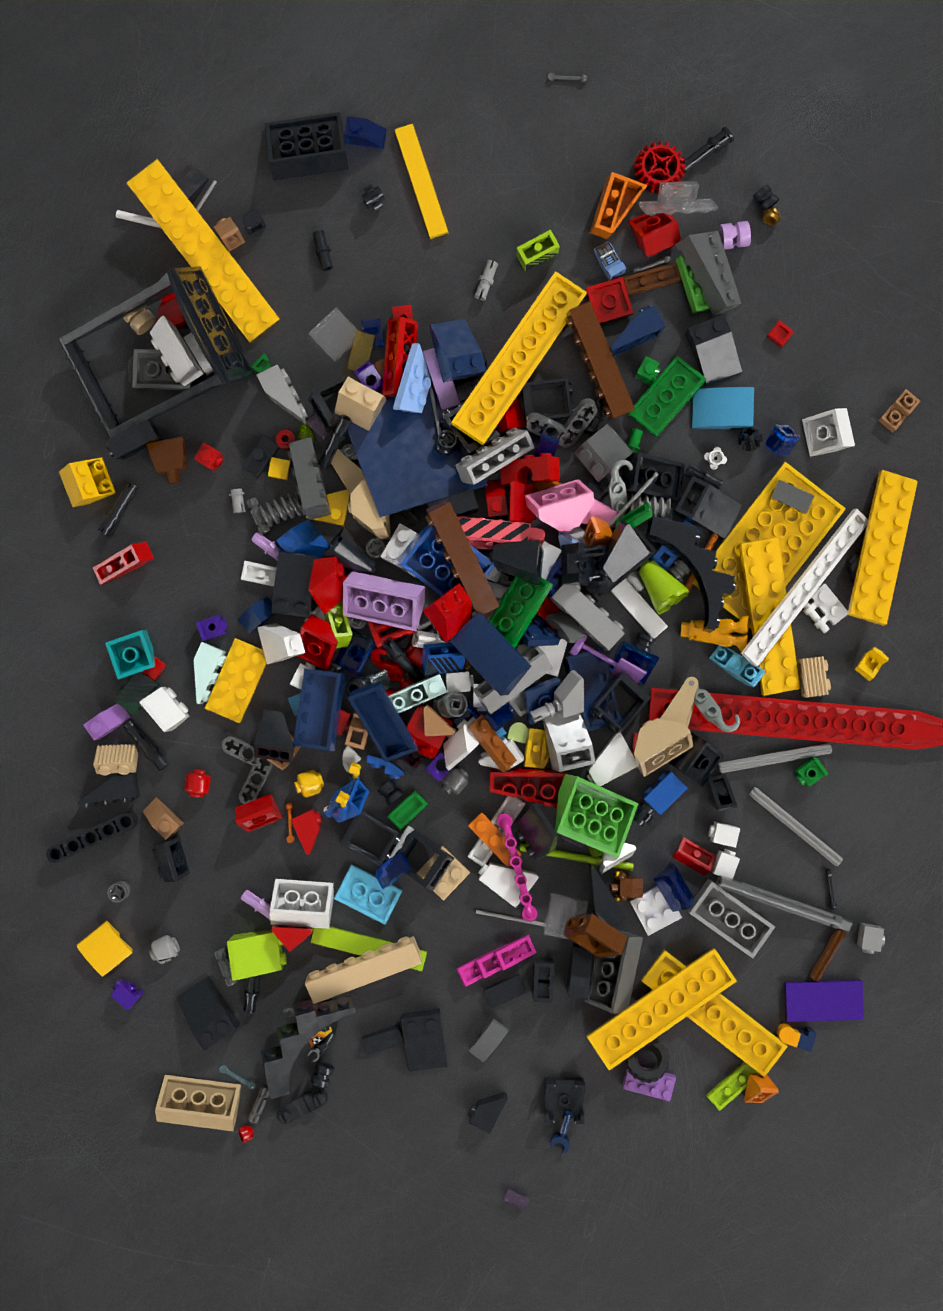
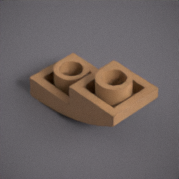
M905 389L878 421L893 433L905 418L911 414L920 400Z

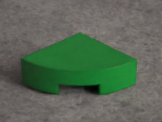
M265 353L251 366L258 374L271 368L270 361Z

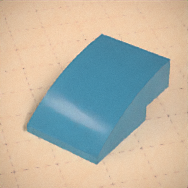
M754 387L699 389L692 397V428L731 429L753 426Z

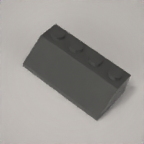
M621 930L618 931L628 937L621 955L601 958L593 955L588 1000H584L588 1004L613 1014L621 1013L629 1007L643 937Z

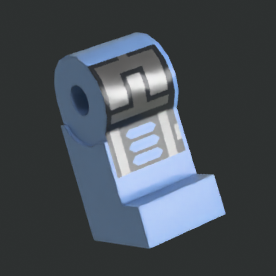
M609 241L594 248L599 264L609 281L625 273L626 267L618 258Z

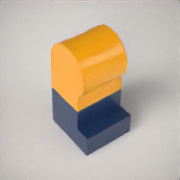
M786 1023L780 1024L776 1029V1034L783 1043L812 1052L817 1035L813 1029L805 1027L803 1032L793 1029Z

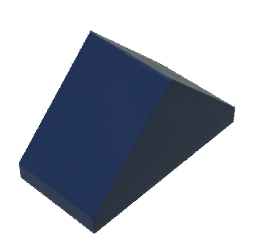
M267 596L250 606L238 621L250 635L258 629L257 627L262 626L277 613H272V601Z

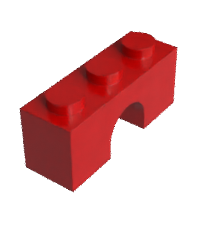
M541 453L540 457L525 455L524 459L517 458L500 469L501 485L510 486V482L527 484V477L530 471H532L533 481L548 483L560 481L559 458L553 457L551 453Z

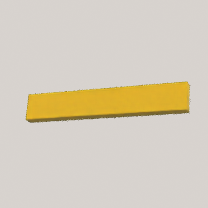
M410 124L395 129V134L429 237L433 239L448 234L414 126Z

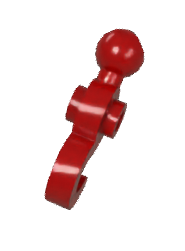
M375 648L371 654L372 662L377 667L385 669V675L389 680L399 682L400 690L414 684L412 680L404 677L405 671L397 662L383 660L380 657V654L386 655L388 653L385 648Z

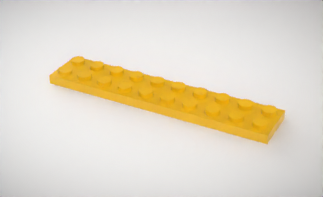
M158 159L127 182L128 186L191 267L201 266L218 302L249 342H252L280 320Z
M555 271L456 414L451 425L481 445H484L567 324L565 319L567 312L579 306L587 292Z

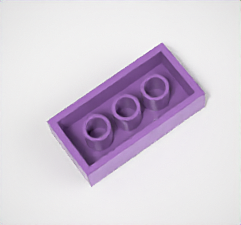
M628 1068L626 1069L622 1084L623 1089L666 1101L671 1100L676 1081L674 1074L665 1073L656 1082L642 1083L638 1079H634L628 1072Z

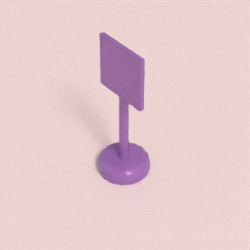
M583 631L585 638L573 643L569 651L571 655H577L580 649L583 648L615 666L611 671L612 675L615 676L619 672H624L636 684L647 673L623 658L617 663L585 645L584 642L587 638L585 631Z

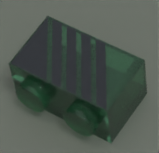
M144 672L130 675L127 679L129 681L125 687L122 686L116 693L117 698L115 702L132 715H137L143 706L139 702L155 692L160 683Z

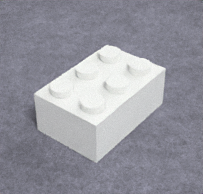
M275 879L270 907L271 925L329 929L334 899L333 883Z

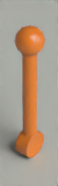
M287 803L289 833L287 842L292 843L295 840V837L292 835L291 822L293 804Z

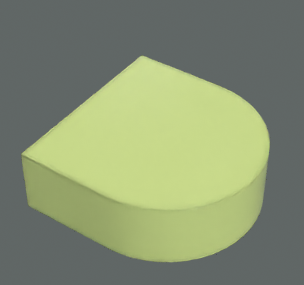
M521 722L512 724L507 739L512 738L514 741L525 744L528 728Z

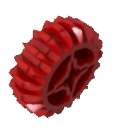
M661 140L657 146L654 141L651 142L650 147L645 145L644 151L640 150L638 153L639 157L635 159L634 170L637 171L635 178H640L638 182L647 185L645 190L650 187V193H653L654 189L657 190L658 195L661 194L662 189L665 193L669 192V188L674 190L676 184L679 185L681 183L680 178H683L685 175L683 171L686 165L681 164V162L685 161V158L680 157L681 151L675 152L676 145L672 146V148L669 147V141L665 145H662ZM647 159L650 160L651 165L649 172H646L645 161ZM671 163L674 166L673 176H670V171L668 170Z

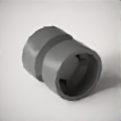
M460 692L444 693L434 698L433 710L444 718L460 717L467 710V700Z

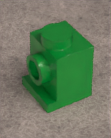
M646 356L634 378L651 386L660 372V369L657 368L660 363Z
M815 757L810 758L794 770L797 773L795 777L802 786L805 784L808 787L829 774L818 758ZM810 770L814 771V775L812 777H809L808 775Z

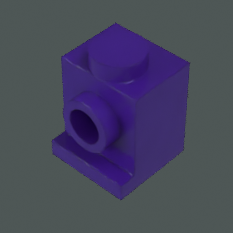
M221 615L196 622L202 641H208L227 634L228 624ZM211 624H215L216 626L215 630L211 631L209 628Z
M119 979L112 987L114 992L110 996L128 1011L143 995L144 991L141 990L139 992L136 990V985L132 982Z

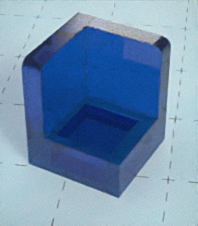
M381 320L361 321L365 347L384 346Z
M775 425L765 444L775 455H789L800 436L789 425Z

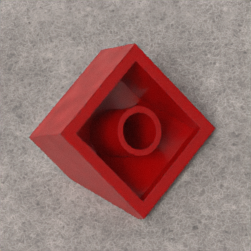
M663 206L628 221L636 242L646 257L655 255L666 248H671L681 241L678 221Z
M510 482V522H525L532 525V520L536 521V515L526 506L525 495L537 492V490H533L532 484Z
M336 556L314 559L308 590L323 614L328 613L343 600V581L348 576Z
M460 583L445 592L423 610L445 642L455 636L472 619L471 598Z
M311 614L300 631L305 653L298 655V657L327 671L338 641L330 624Z
M419 704L406 728L419 748L417 752L434 760L446 735L425 736L424 706ZM441 716L450 726L452 725V721Z

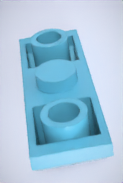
M719 645L710 656V660L747 686L755 687L765 674V670L758 666H753L747 659L728 647Z

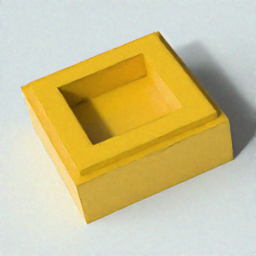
M271 457L268 477L287 480L291 462Z

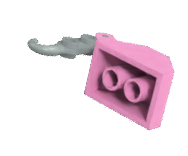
M619 460L611 469V480L608 486L611 507L594 499L593 492L579 479L525 495L526 506L541 521L561 532L571 531L573 528L580 526L581 523L588 524L592 516L609 524L628 503L626 486L619 476V468L627 465L629 470H632V464L627 460Z

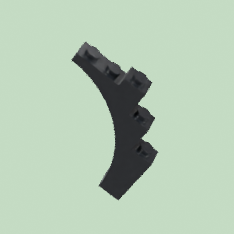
M653 516L649 520L645 538L667 547L688 566L699 585L703 598V631L708 633L715 631L720 624L719 610H722L724 605L722 597L726 598L731 593L733 594L736 587L734 582L735 576L713 571L718 561V558H715L716 552L694 546L699 541L698 527Z
M351 996L321 1002L313 1005L312 999L292 1004L296 1023L276 1027L280 1046L261 1051L270 1099L290 1094L289 1078L291 1069L298 1054L313 1036L333 1022L356 1014Z

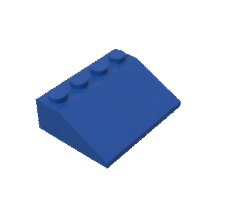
M428 525L406 547L397 559V562L441 596L459 583L461 585L462 583L459 578L455 579L451 568H453L451 560L447 562L442 551L445 548L442 543L438 544L434 533H437L435 527ZM471 545L485 577H487L495 565Z

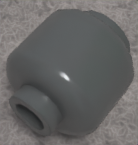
M459 766L453 767L441 780L443 784L441 788L449 795L451 793L457 795L468 785L469 780L467 777L469 775Z

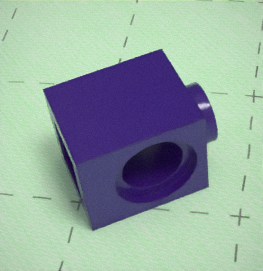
M369 361L353 371L361 384L376 392L382 388L383 379ZM373 375V381L366 383L367 376Z
M442 751L425 768L439 782L449 772L447 768L439 770L436 767L438 760H445V755Z

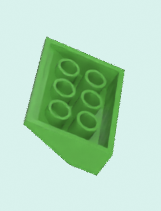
M565 774L558 793L555 832L619 858L639 803L580 777Z

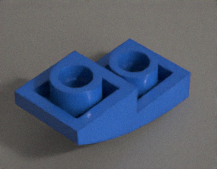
M368 755L367 763H371L370 767L382 768V765L386 766L385 774H389V778L400 779V776L405 775V771L391 761L385 762L382 757L376 755Z

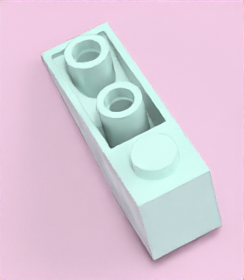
M201 642L194 658L197 704H203L204 701H208L211 695L209 689L212 684L216 683L219 676L217 674L219 666L222 667L226 660V656H224L226 651L205 642Z
M434 674L388 697L396 711L400 713L447 693L440 674Z

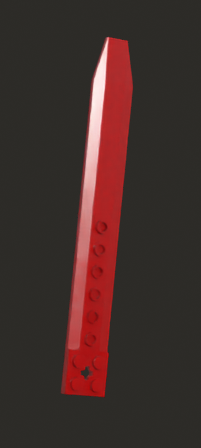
M651 688L648 721H653L656 718L660 719L666 711L663 710V707L667 706V703L672 702L679 690ZM717 693L709 694L720 707L723 722L728 726H732L735 724L736 719L734 716L737 714L740 718L739 727L733 732L720 730L715 724L704 718L695 704L688 725L689 730L905 749H923L943 745V719L920 711Z

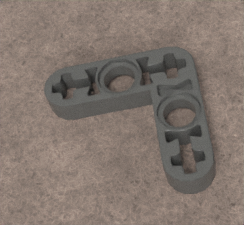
M589 398L582 400L564 425L539 413H531L526 417L527 429L562 447H571L596 415V403ZM575 420L582 421L580 426L572 425ZM549 427L556 428L553 433H547L546 429Z
M227 737L222 741L223 751L253 766L239 794L240 802L245 804L258 798L274 764L270 762V765L264 767L263 771H266V774L256 770V767L261 768L263 762L260 760L264 758L254 757V746L236 737ZM233 740V744L237 747L243 744V747L239 750V755L236 754L237 749L231 748L229 750V746L226 743ZM246 748H250L253 751V757L250 759H246L243 756V751ZM254 774H259L262 777V782L258 785L252 782L251 778ZM249 784L253 788H258L257 791L254 789L251 793L253 799H249L248 801H246L244 793H248L251 789L250 787H247V785Z

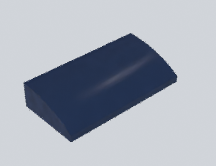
M482 613L475 615L450 641L500 696L509 695L531 668L526 659Z
M602 648L595 649L596 651L604 655ZM590 652L563 658L567 675L575 670L584 679V712L581 715L587 731L605 727L606 723L602 719L599 720L594 717L589 706L611 681L606 661ZM613 689L599 707L618 723L622 718Z
M304 668L293 741L294 746L335 751L346 674Z
M381 683L361 687L351 692L348 699L385 762L418 751L419 748Z

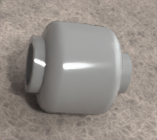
M165 935L152 942L149 953L153 961L157 960L160 964H165L177 958L180 947L174 937L171 938L169 935Z

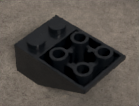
M692 476L674 515L726 539L742 505L712 485Z

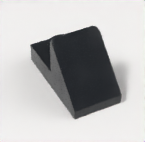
M415 751L401 756L396 764L412 775L426 756Z
M726 773L707 778L713 797L714 808L718 812L737 808Z

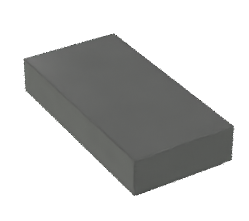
M778 480L770 498L806 514L814 495Z

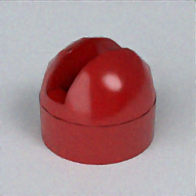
M247 1125L238 1128L242 1143L248 1142L253 1138L252 1127Z

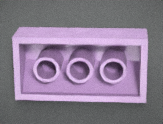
M353 571L343 581V616L412 631L417 630L425 603V586Z

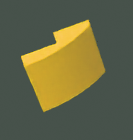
M105 921L77 944V948L85 959L102 977L133 953L132 948L120 938V933L108 921Z

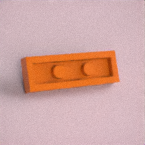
M481 812L468 826L509 867L511 865L509 861L510 853L504 842L505 835ZM517 849L518 855L521 856L522 853Z

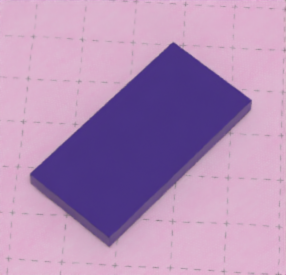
M863 981L785 982L786 1021L864 1020Z

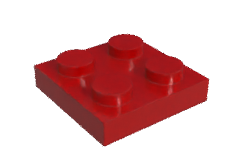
M623 277L586 287L588 300L592 304L600 325L633 315L634 312Z

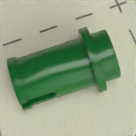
M631 429L629 441L626 444L633 453L640 451L639 444L643 431L639 429Z

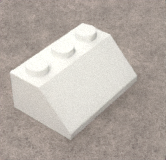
M164 315L160 317L150 331L153 338L151 342L156 350L160 349L163 354L161 359L164 364L172 369L173 372L170 374L174 381L186 386L204 373L176 326Z

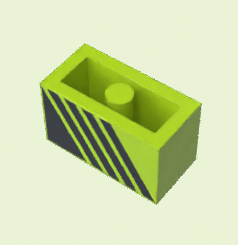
M549 230L517 247L516 256L524 271L558 254L560 246L552 231Z

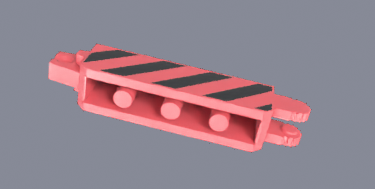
M457 516L470 545L476 549L493 550L494 543L539 540L542 545L545 541L544 530L531 528V523Z

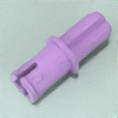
M255 533L252 541L263 549L265 554L268 553L278 561L279 551L283 550L277 547L274 541L271 542L261 533Z
M246 890L241 896V900L253 907L255 912L259 911L270 920L271 905L266 903L264 898L260 899L249 890Z

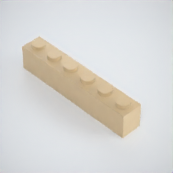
M414 936L410 938L403 937L397 943L384 944L375 951L368 950L362 956L347 958L338 965L336 963L331 964L320 972L315 970L308 974L305 985L313 1004L420 965L422 964V955Z

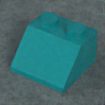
M141 630L105 643L118 679L155 667L154 650L147 630Z

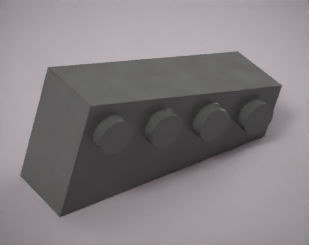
M719 231L688 235L676 244L678 251L681 250L685 256L683 260L686 266L690 265L695 275L693 279L701 286L703 290L701 293L713 315L729 312L741 304Z
M312 438L289 443L290 450H287L290 462L293 461L294 468L291 469L294 479H297L298 486H296L298 496L301 497L302 504L300 506L303 515H307L309 520L331 515Z

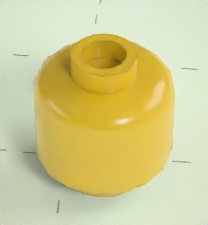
M315 770L298 774L297 782H294L297 793H301L305 798L319 794L322 787H324L320 772L317 773Z

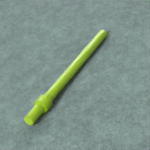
M520 843L519 851L526 852V844ZM554 850L546 855L600 865L602 859L600 857ZM621 862L612 868L632 871L634 864Z

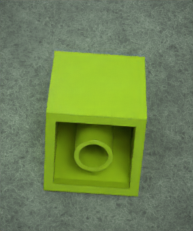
M272 929L235 934L227 941L232 981L283 969L284 964H286L285 952L282 953L281 945L283 944L272 932Z

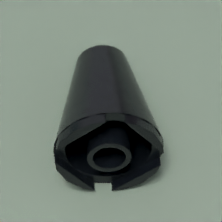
M346 527L339 531L330 542L329 550L326 548L321 556L322 558L336 556L339 563L343 565V568L350 572L372 575L376 570L374 567L375 561Z

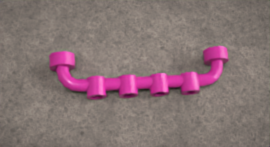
M501 813L497 817V824L504 831V842L510 853L509 861L514 868L515 883L520 890L519 898L524 905L521 911L522 917L530 922L536 919L537 910L531 905L532 897L526 887L527 879L522 872V860L516 849L517 841L511 831L512 818L508 813Z

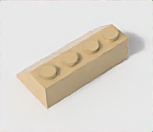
M165 1075L155 1109L157 1122L234 1131L241 1085Z

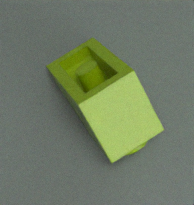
M338 603L328 613L324 614V621L330 624L338 641L336 648L348 647L353 635L348 617L343 616V603Z

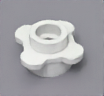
M715 447L712 452L704 455V459L709 462L710 468L713 470L717 469L720 464L727 462V458L719 447Z

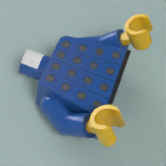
M351 763L348 773L353 775L350 776L349 783L334 792L328 806L324 808V814L329 818L333 816L337 822H342L361 814L369 794V790L359 780L361 769L359 764Z

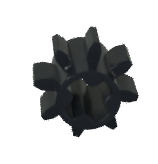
M370 184L363 188L365 194L361 195L368 209L372 207L374 210H377L383 206L382 200L385 197L379 186L374 188Z
M753 427L745 428L743 432H740L741 436L738 437V444L742 445V449L746 451H755L760 447V442H763L762 434H759L758 429Z
M644 803L641 807L638 805L633 820L642 827L646 823L650 826L655 820L652 816L654 811Z

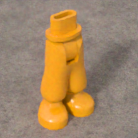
M749 616L741 617L737 623L731 619H721L719 627L711 633L703 631L704 620L682 622L681 637H687L689 640L693 639L723 647L735 645L741 652L747 646L748 635L735 636L731 633L747 634Z

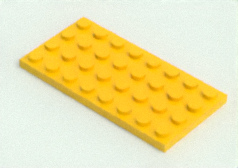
M786 462L782 464L715 551V558H718V561L713 571L735 576L734 582L736 587L733 594L731 593L726 598L722 597V599H724L723 609L738 620L743 616H749L739 544L778 537L786 587L846 509ZM778 480L814 495L806 514L770 498ZM694 579L692 584L700 590L696 579ZM749 616V629L752 630Z

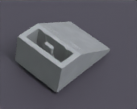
M275 365L257 374L265 393L271 401L303 424H308L305 419L308 415L303 405L297 403L300 399L294 387H289L288 384L291 381L284 368L280 370L279 366Z
M556 712L553 714V717L548 716L543 719L552 770L562 772L596 763L592 742L581 713L563 718Z

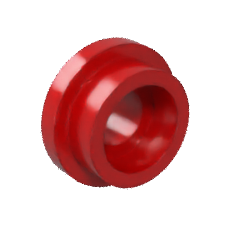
M281 430L276 436V442L282 449H289V443L295 442V436L289 430ZM284 436L289 437V440L287 442L282 441V438Z

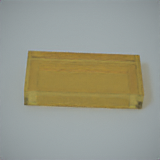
M356 331L347 364L348 369L356 370L369 361L375 339L374 335Z

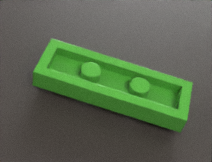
M685 256L677 257L675 260L692 313L709 310L710 308L701 293L703 291L701 286L693 279L695 275L690 265L686 266L683 260Z

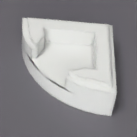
M351 746L345 748L342 757L343 766L348 771L352 762L357 763L362 759Z

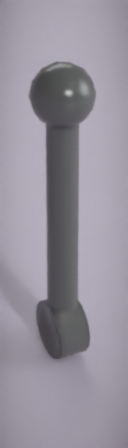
M549 73L548 80L551 82L555 79L581 80V82H586L587 76L585 74L581 76H563Z
M665 256L662 260L633 269V272L636 274L662 263H670L671 258L670 256Z

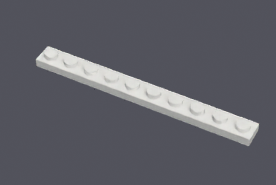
M853 509L741 652L753 666H758L867 526L868 519L858 509Z

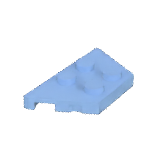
M414 343L411 346L393 406L394 410L422 413L426 404L432 380L419 343Z

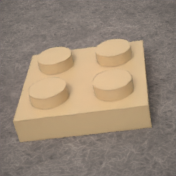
M442 845L441 849H443V850L446 851L448 854H450L452 857H454V856ZM435 853L419 869L417 874L424 878L439 855ZM454 857L453 862L435 887L434 892L444 901L470 874V871Z

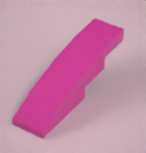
M529 935L492 950L456 968L463 986L466 987L481 978H487L500 970H505L537 952Z

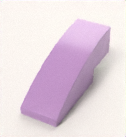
M435 349L423 351L441 409L446 410L457 407L460 402L453 381L443 383Z

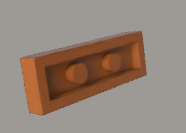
M482 714L468 726V729L502 773L509 770L517 761Z

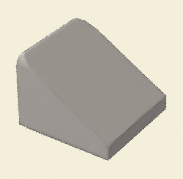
M637 570L633 571L626 578L637 592L645 587Z

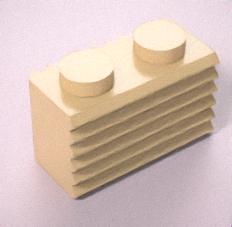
M823 656L797 659L801 696L828 695L831 684L830 680L826 679L825 671H828L827 660H824Z
M98 745L93 763L96 774L109 775L111 773H120L126 775L128 773H135L138 761L136 745Z

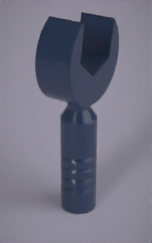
M565 1111L560 1133L554 1134L550 1140V1148L553 1147L554 1143H562L564 1146L562 1154H565L569 1149L570 1141L566 1134L572 1118V1112Z

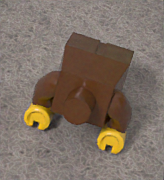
M615 871V884H609V891L615 892L616 901H625L627 897L643 898V878L637 876L627 877L623 871Z

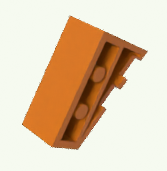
M611 172L606 178L589 233L608 239L647 185Z

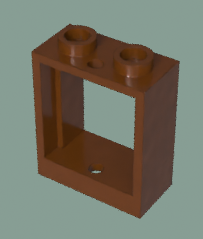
M594 914L571 917L565 925L566 929L563 934L598 958L621 955L628 938Z

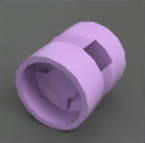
M748 221L736 222L734 226L732 223L720 224L719 234L724 250L733 249L735 245L738 248L750 246L751 231Z

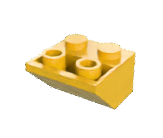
M102 458L69 463L59 471L72 507L87 505L116 493Z

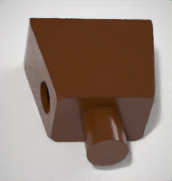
M177 437L147 443L146 446L156 472L159 475H167L168 484L179 483L178 472L187 470L186 439Z

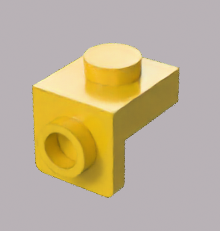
M873 647L864 653L855 670L868 681H871L880 667L889 658L881 650Z

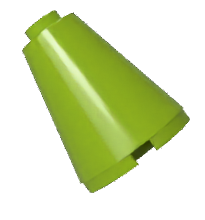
M647 560L640 565L639 574L658 614L671 609L670 606L678 604L688 595L689 590L654 560L651 562Z

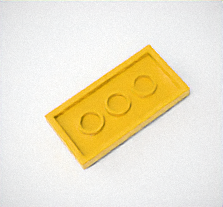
M237 638L234 639L205 709L237 723L242 722L267 664L263 649Z

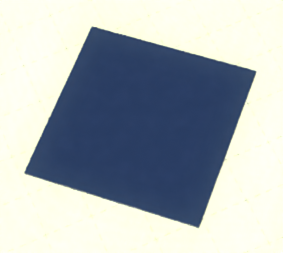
M432 387L440 423L442 414L449 409H441L435 389ZM429 391L422 413L394 410L393 406L396 399L394 397L386 400L369 431L353 422L347 429L379 517L428 504L471 489L475 490L488 486L485 478L475 485L462 482L455 465L460 463L463 457L455 446L449 455H440L435 450L438 432ZM458 429L466 442L471 444L469 436Z

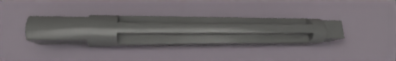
M721 875L718 876L716 881L718 887L836 929L839 928L849 932L853 924L850 920L842 918V916L741 881L738 882Z

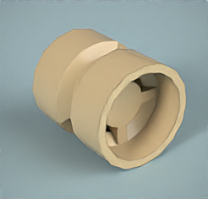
M145 308L123 318L127 323L131 322L130 327L137 335L147 332L156 322L155 316L149 310H145Z

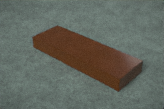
M676 262L623 277L629 297L682 282Z

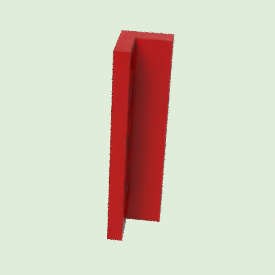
M400 316L388 319L382 395L385 397L397 396L404 372L402 364L407 362L409 353L406 355L404 351V344L407 343L410 352L412 344L417 341L418 321ZM406 324L411 325V334L409 335L405 331Z

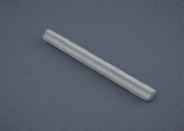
M826 743L719 763L718 768L720 773L831 754L832 747L831 744Z
M754 787L750 791L749 796L835 866L840 865L843 858L758 788Z

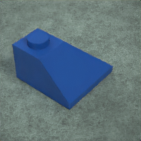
M309 519L291 528L276 540L285 552L318 556V559L322 558L323 552L326 548L329 550L328 547L330 546Z

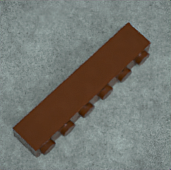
M589 301L570 309L566 314L567 317H565L566 323L569 328L572 327L574 332L573 340L576 346L579 345L582 352L580 353L581 359L589 368L588 376L591 382L594 381L596 385L595 393L598 399H601L604 406L602 409L604 415L612 421L631 413L635 408L591 302Z
M446 499L426 509L428 515L425 517L430 527L434 526L437 533H434L438 544L442 543L445 548L442 552L446 561L451 560L453 568H451L455 579H460L461 586L471 598L472 613L476 612V614L482 613L484 615L500 607L449 500Z

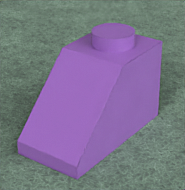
M120 702L99 713L83 725L95 741L102 739L131 719V716Z

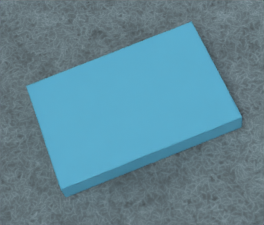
M351 864L334 899L385 925L403 890Z

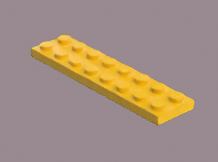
M885 470L879 472L847 615L882 626L887 624L917 480Z
M778 537L739 544L753 637L787 595ZM791 624L758 665V667L765 670V674L759 680L761 695L763 696L801 689Z
M712 948L587 1035V1038L608 1070H611L737 981L716 949Z
M663 950L641 981L653 990L686 966L666 950ZM721 993L687 1016L763 1077L766 1076L788 1047Z

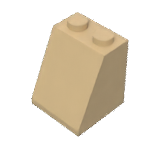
M347 377L338 393L334 413L350 417L353 423L369 431L387 399L380 393Z

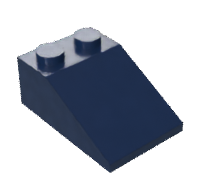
M648 305L639 310L640 313L635 316L610 347L613 357L655 339L662 334L665 325L656 305L651 308Z
M465 319L429 325L443 383L475 377L486 371L482 351Z

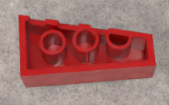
M490 768L489 788L490 792L557 808L558 793L565 774L568 775L567 770L558 772L552 770V768H511L502 773L500 769Z

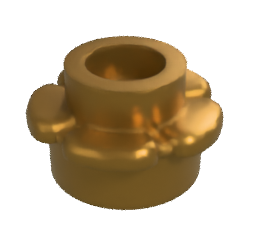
M769 208L764 210L762 220L765 224L774 226L781 220V216L777 209Z

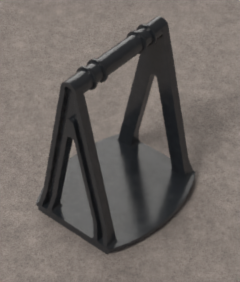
M201 266L174 268L167 271L156 284L58 339L67 355L66 360L70 361L73 367L72 371L76 372L95 409L94 413L98 414L101 420L100 424H103L110 439L147 419L151 420L221 385L254 374L231 323L218 302ZM174 293L197 344L216 375L120 424L117 419L118 415L114 414L111 408L112 404H109L89 366L90 361L86 360L83 354L84 350H81L77 341Z

